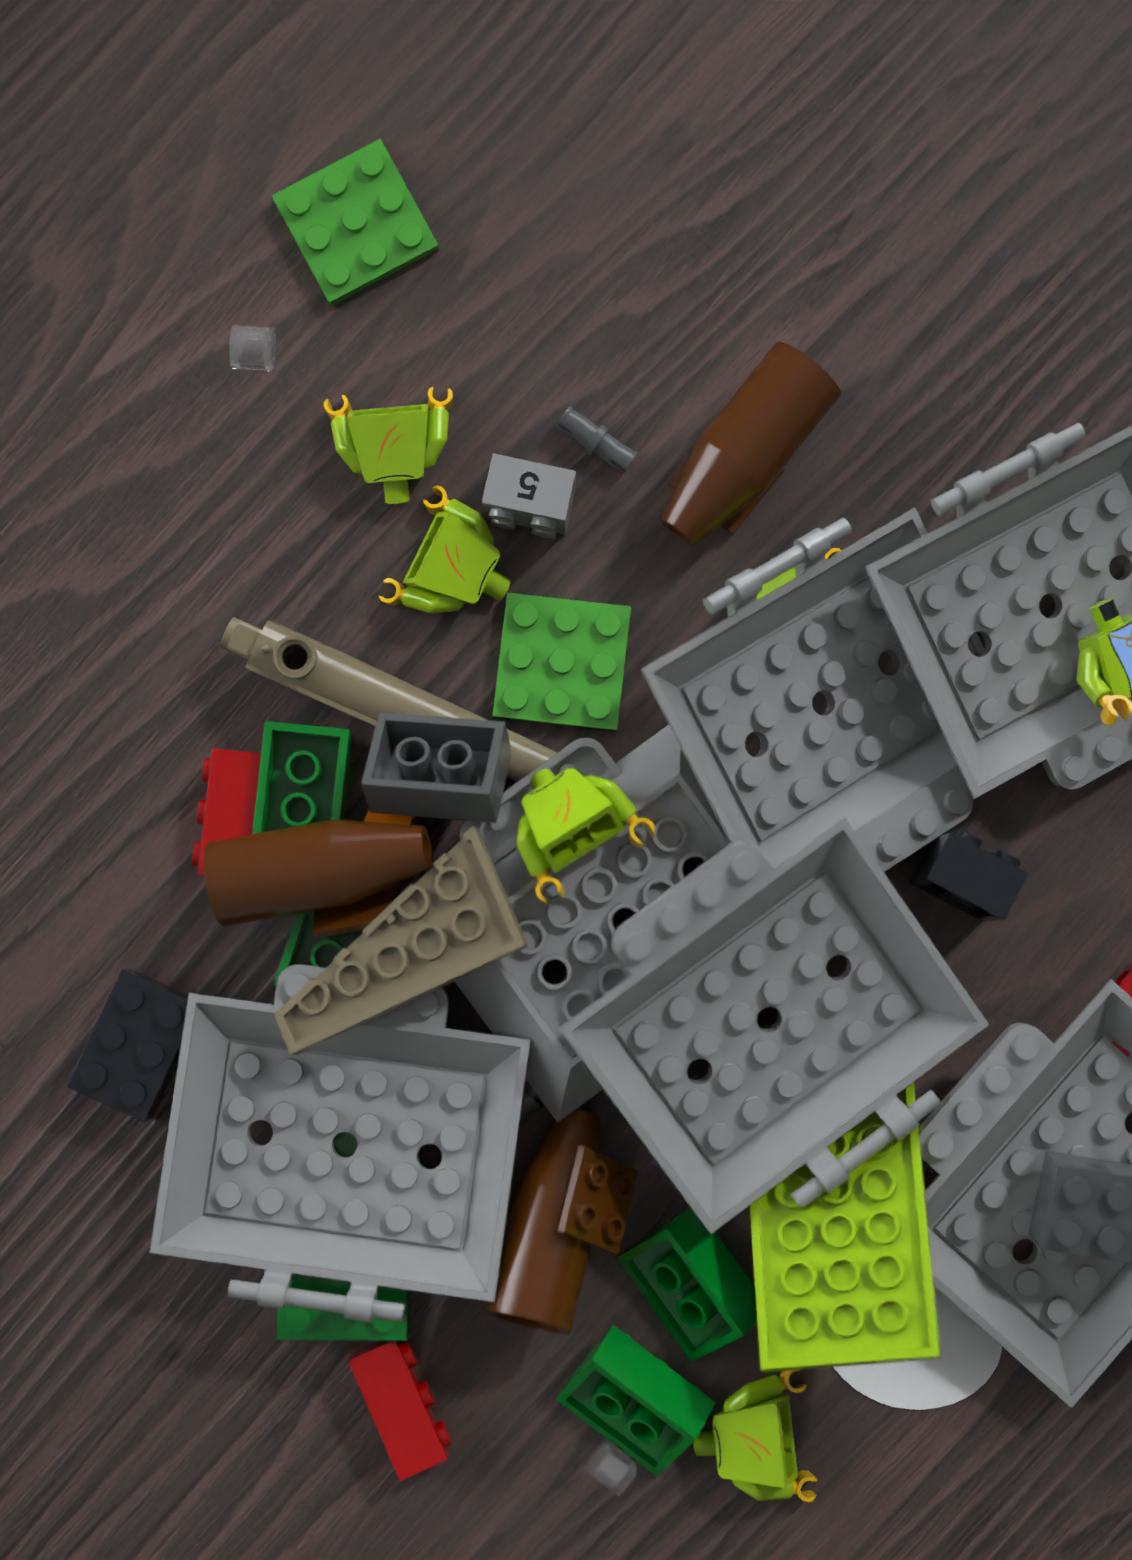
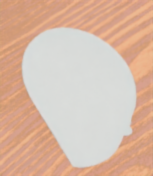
M934 1286L941 1359L833 1368L855 1390L879 1403L912 1410L934 1409L961 1401L982 1387L991 1377L999 1363L1002 1346Z

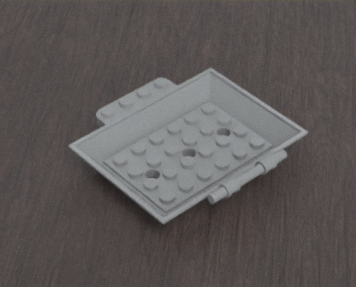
M1076 423L1057 434L1050 432L1027 444V450L983 473L976 471L955 482L953 489L931 500V506L937 515H941L956 507V519L865 567L973 799L1040 762L1054 785L1060 788L1078 789L1132 759V712L1127 721L1121 719V716L1118 714L1114 725H1105L1100 718L1103 707H1095L1092 700L1082 690L1076 680L1078 656L1080 653L1078 642L1081 638L1098 630L1089 608L1100 601L1113 598L1121 617L1132 614V425L1059 464L1058 459L1063 455L1064 449L1086 438L1083 426L1080 423ZM1028 469V481L988 502L986 501V497L990 494L992 487ZM1115 556L1119 557L1125 566L1124 574L1118 580L1114 579L1109 571V564ZM1045 594H1049L1055 601V610L1048 618L1044 617L1039 610V602ZM975 632L980 633L985 640V648L978 656H974L968 648L969 638Z
M916 508L910 509L828 559H825V554L831 549V544L850 534L852 531L851 526L845 518H841L822 530L815 528L795 540L792 548L754 570L747 568L725 582L724 588L703 600V604L710 614H714L727 606L728 618L641 669L730 844L744 841L754 845L763 853L773 869L845 817L881 870L885 872L965 820L971 813L973 797L865 569L867 565L928 534ZM795 566L796 578L757 599V594L762 590V585ZM976 632L970 636L968 641V648L974 656L980 655L984 650ZM882 652H886L892 660V668L887 675L882 673L878 666V659ZM818 691L827 700V708L822 715L817 714L812 706L813 697ZM750 733H755L761 743L760 751L754 757L745 748V740Z
M670 725L664 727L616 763L598 741L591 738L574 740L503 792L497 823L465 820L460 828L459 837L461 840L463 839L462 835L473 825L478 827L528 947L456 980L455 983L493 1035L530 1040L525 1079L557 1123L604 1089L559 1028L631 976L612 948V938L616 931L612 924L614 913L620 908H630L636 914L685 878L682 873V866L688 858L697 856L705 863L730 844ZM568 768H574L583 777L593 775L614 781L636 807V816L638 818H647L653 822L655 826L654 838L646 828L640 827L635 829L634 834L643 843V848H637L629 841L630 827L625 821L622 822L625 830L557 873H554L551 868L548 869L550 877L557 879L563 885L565 894L562 898L557 891V886L555 884H548L544 888L543 894L549 905L545 904L536 895L538 880L536 876L530 875L516 844L519 819L525 814L521 801L525 795L533 791L530 785L532 776L542 769H549L557 776ZM552 959H558L566 966L565 978L556 984L548 983L542 977L543 965Z
M843 817L775 869L772 868L763 853L754 845L744 841L731 843L621 924L614 932L612 938L613 951L631 976L559 1029L712 1234L802 1165L806 1164L815 1177L791 1194L801 1209L825 1191L830 1194L850 1179L848 1176L850 1172L895 1138L900 1141L920 1126L918 1121L941 1105V1102L932 1090L908 1107L896 1095L986 1028L989 1023L847 819ZM835 955H843L847 961L843 974L837 977L828 976L826 965L829 959ZM766 1007L776 1008L778 1012L776 1023L766 1029L758 1027V1013ZM696 1059L707 1060L709 1070L706 1076L700 1080L689 1079L687 1076L689 1064ZM875 1112L884 1125L836 1160L826 1147L871 1113Z
M301 964L287 967L278 978L274 1004L189 993L150 1253L265 1269L264 1277L260 1283L231 1279L228 1297L257 1301L258 1306L282 1310L286 1306L342 1313L345 1319L371 1322L372 1318L403 1321L405 1304L376 1300L379 1286L495 1302L530 1040L446 1028L449 998L441 987L300 1054L290 1055L274 1014L311 979H315L326 968ZM258 1120L268 1122L273 1129L272 1139L266 1145L256 1144L250 1135L252 1125ZM341 1132H349L357 1140V1149L350 1157L339 1155L334 1148L335 1138ZM434 1144L439 1147L442 1152V1161L438 1167L428 1169L421 1165L418 1153L423 1145ZM294 1274L351 1282L347 1296L290 1288Z
M1112 979L1105 984L1055 1043L1050 1041L1037 1028L1027 1023H1014L1008 1026L941 1101V1105L935 1108L919 1126L921 1157L939 1174L925 1190L934 1286L1071 1408L1132 1339V1264L1041 1249L1029 1234L1045 1151L1132 1164V1133H1128L1125 1128V1119L1132 1112V997ZM1112 1042H1116L1131 1052V1054L1127 1057ZM1022 1239L1031 1240L1033 1245L1031 1255L1022 1261L1015 1260L1013 1257L1014 1245Z

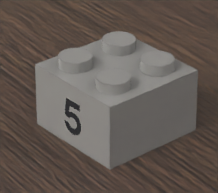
M493 453L482 499L484 517L491 519L490 524L492 526L502 529L515 530V526L520 525L532 528V534L544 538L554 539L556 533L565 535L576 489V471Z

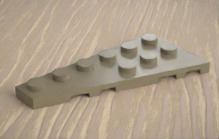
M473 825L462 835L463 839L448 853L444 852L423 877L403 891L362 931L363 934L348 948L341 950L333 958L334 961L319 976L311 979L274 1014L290 1055L300 1054L528 947L478 827Z

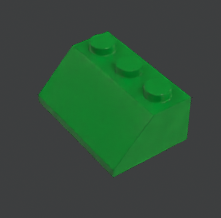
M691 1206L666 1220L617 1257L690 1362L744 1336L758 1322L755 1286L717 1233L714 1231L711 1234Z
M614 1325L596 1342L556 1397L559 1403L657 1477L697 1439L716 1404L697 1386L689 1383L668 1367L664 1361L656 1358L635 1342L631 1336L623 1333Z

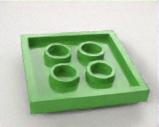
M381 138L272 195L276 207L330 306L347 299L439 250L436 239Z
M507 593L493 718L617 732L631 606Z

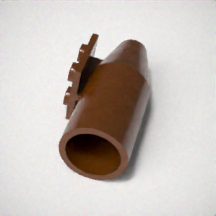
M776 342L699 437L689 458L668 483L674 491L661 518L662 524L677 538L690 546H695L720 526L731 535H734L785 471L783 469L784 466L841 396V390L832 377L815 361L798 349L783 342Z
M334 819L208 842L204 852L205 885L213 914L218 923L223 927L314 911L313 935L315 938L364 930L400 895V882L432 868V849L428 832L424 826Z
M575 1109L558 1123L554 1118L517 1187L501 1251L495 1302H488L486 1310L488 1315L516 1325L568 1335L571 1333L591 1246L618 1255L638 1171L601 1154L600 1117Z

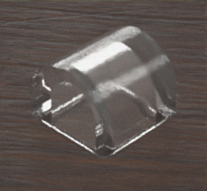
M233 325L229 344V358L232 369L273 371L276 343L275 327Z
M603 1438L589 1457L583 1470L614 1494L620 1496L636 1477L638 1463L607 1438Z

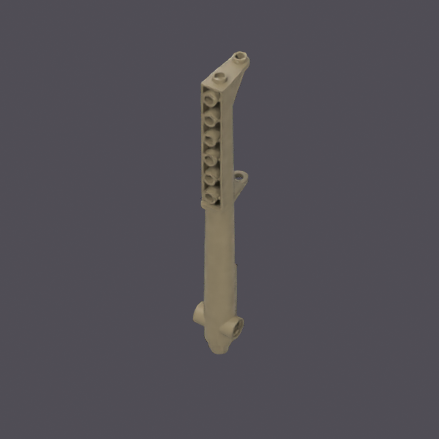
M233 617L220 642L221 649L248 660L245 668L249 671L375 727L379 712L487 720L270 619L260 629ZM297 650H305L308 656L306 664L300 669H290L289 658L291 654ZM507 729L512 753L506 778L518 782L558 752ZM697 856L690 857L685 861L696 867L704 864V861Z

